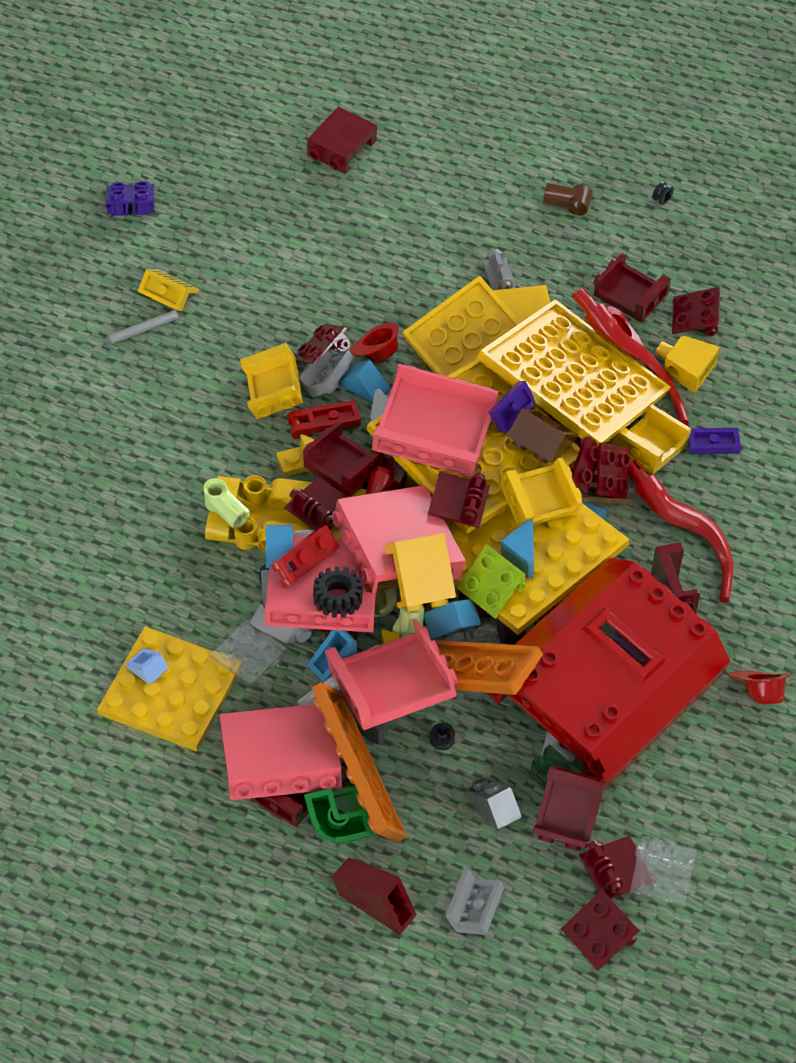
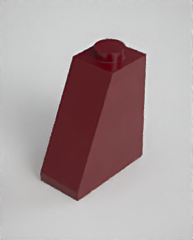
M348 857L331 877L341 897L399 935L417 915L403 883L397 875Z

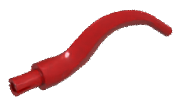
M584 287L575 292L572 298L587 314L584 318L586 322L599 335L622 351L643 362L657 377L671 387L668 393L672 398L678 421L687 426L689 420L683 401L676 386L660 362L643 345L626 334L603 303L598 305Z
M637 459L630 461L628 474L637 485L635 491L646 505L663 520L701 535L712 546L722 568L719 600L722 603H728L734 566L732 553L723 532L707 515L672 498L655 475L649 476Z

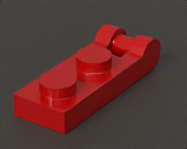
M355 400L289 412L286 416L288 424L292 426L290 431L293 439H300V435L306 436L321 433L336 422L341 424L342 429L361 426V418Z
M323 525L273 561L270 566L274 572L277 571L282 578L280 582L285 588L296 582L298 578L340 548L328 526ZM288 563H289L290 567L292 568V571H291V572H290V570L288 569V567L286 566Z

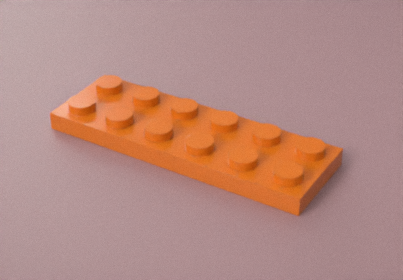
M434 640L439 649V654L445 656L449 669H453L456 674L458 684L454 685L455 690L516 695L543 655L538 646Z
M322 682L312 687L315 694L313 698L314 703L326 718V721H324L325 728L331 736H334L337 743L335 750L347 765L346 775L350 782L355 784L359 792L356 796L362 808L368 812L370 817L368 824L375 834L393 841H402L407 838V834L343 693Z

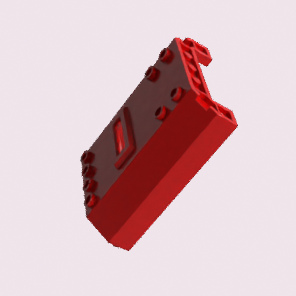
M608 558L515 644L538 646L543 653L536 667L531 671L516 695L487 694L498 704L506 696L510 697L585 764L582 771L583 774L607 780L605 791L725 673L730 659L717 631L712 628V625L692 611L687 603L682 602L672 594L666 585L658 582L646 568L641 567L635 561ZM607 622L644 654L649 661L642 666L599 628Z

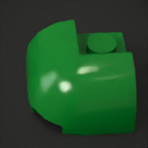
M355 785L333 791L330 788L304 795L311 824L315 832L322 839L334 844H345L373 837V832L368 824L367 810L362 808L358 802L356 795L359 792Z

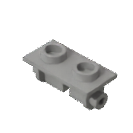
M493 249L490 252L489 260H483L491 289L516 288L507 258L498 249Z

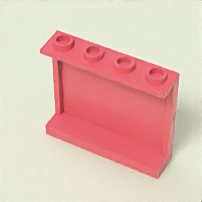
M399 364L396 379L382 419L374 433L372 450L472 477L492 419L488 411L496 404L498 391L463 380L442 376L438 373L420 370L413 366Z
M424 485L337 500L336 509L332 513L333 523L336 527L338 526L342 534L343 543L348 546L352 561L358 566L364 584H367L371 594L376 593L378 582L397 579L393 554L387 555L385 544L441 533L445 534L453 580L461 578L465 558L444 519L428 514L432 497Z
M293 536V546L306 537ZM336 539L340 548L288 587L284 588L280 582L282 578L279 573L269 568L265 604V626L358 632L374 631L376 593L371 594L367 584L363 583L362 604H360L358 611L354 609V614L352 615L346 612V617L341 618V614H337V618H333L332 613L326 616L323 614V610L319 612L317 605H314L313 584L321 571L325 573L327 568L334 571L337 566H339V571H343L344 567L349 568V573L353 570L356 572V577L360 576L361 578V572L358 566L353 563L351 552L348 546L344 545L342 539ZM343 589L329 591L330 594L338 596L348 593Z
M416 618L412 619L415 633L342 659L335 647L325 650L330 673L363 730L457 697L454 685H457L458 681L454 670L449 669L445 656L439 654L436 642L434 640L431 641L426 626L421 627Z
M315 704L220 714L221 738L224 747L230 800L315 792L330 788L332 790L342 789L341 764L335 750L337 743L334 736H331L324 725L326 718Z

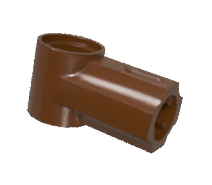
M547 183L543 203L566 207L570 213L582 216L588 211L593 191L584 184H578L570 188Z

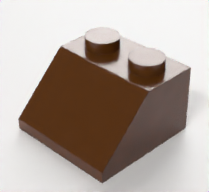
M521 409L507 436L513 439L512 444L524 451L527 448L535 452L534 457L547 464L549 461L555 462L557 458H561L577 439L578 434L536 409Z

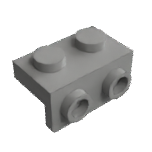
M348 350L334 355L327 351L315 365L307 364L299 376V382L312 397L325 393L330 394L338 387V381L341 376L349 370V364L354 356Z
M463 870L461 878L456 884L452 901L446 910V918L454 930L459 933L486 935L505 888L499 880L475 879L470 870Z

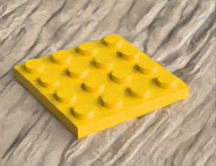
M478 276L402 332V336L434 373L447 377L477 359L482 349L521 322L482 277Z
M145 626L97 708V713L103 717L197 751L243 667L242 662ZM143 648L161 653L168 666V669L152 684L145 682L126 667V664Z

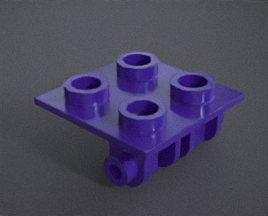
M140 181L133 185H125L122 182L107 185V214H112V216L124 215L123 204H125L127 216L128 203L133 205V215H136L135 203L138 206V215H150V212H155L154 184Z

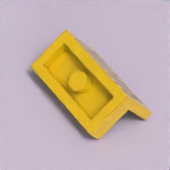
M146 269L138 288V292L177 311L183 310L189 293L197 294L199 291L198 288L155 269Z

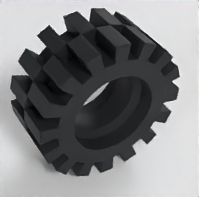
M337 566L334 571H331L330 568H327L325 573L321 571L318 577L315 578L313 584L314 605H317L319 612L323 610L324 615L328 616L329 613H332V617L337 618V614H341V618L346 617V612L350 615L354 614V609L358 611L360 604H362L363 583H361L360 576L356 577L355 571L352 570L349 573V568L344 567L343 571H339V566ZM343 589L348 593L338 596L330 594L329 591Z

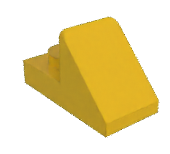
M300 435V447L276 453V459L284 478L309 471L304 468L303 450L309 442H313L315 439Z

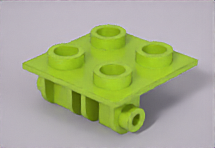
M486 544L457 589L491 616L497 618L514 591L525 589L527 583L524 577L526 574Z

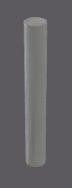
M172 310L108 335V340L112 345L179 319L176 310Z

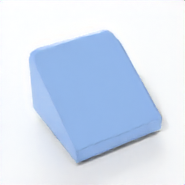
M143 648L126 664L130 671L149 684H152L168 669L161 653Z

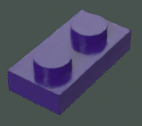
M518 381L488 411L501 433L508 432L511 429L521 409H531L535 404L533 394L526 381Z
M691 428L688 439L690 455L740 454L739 429Z

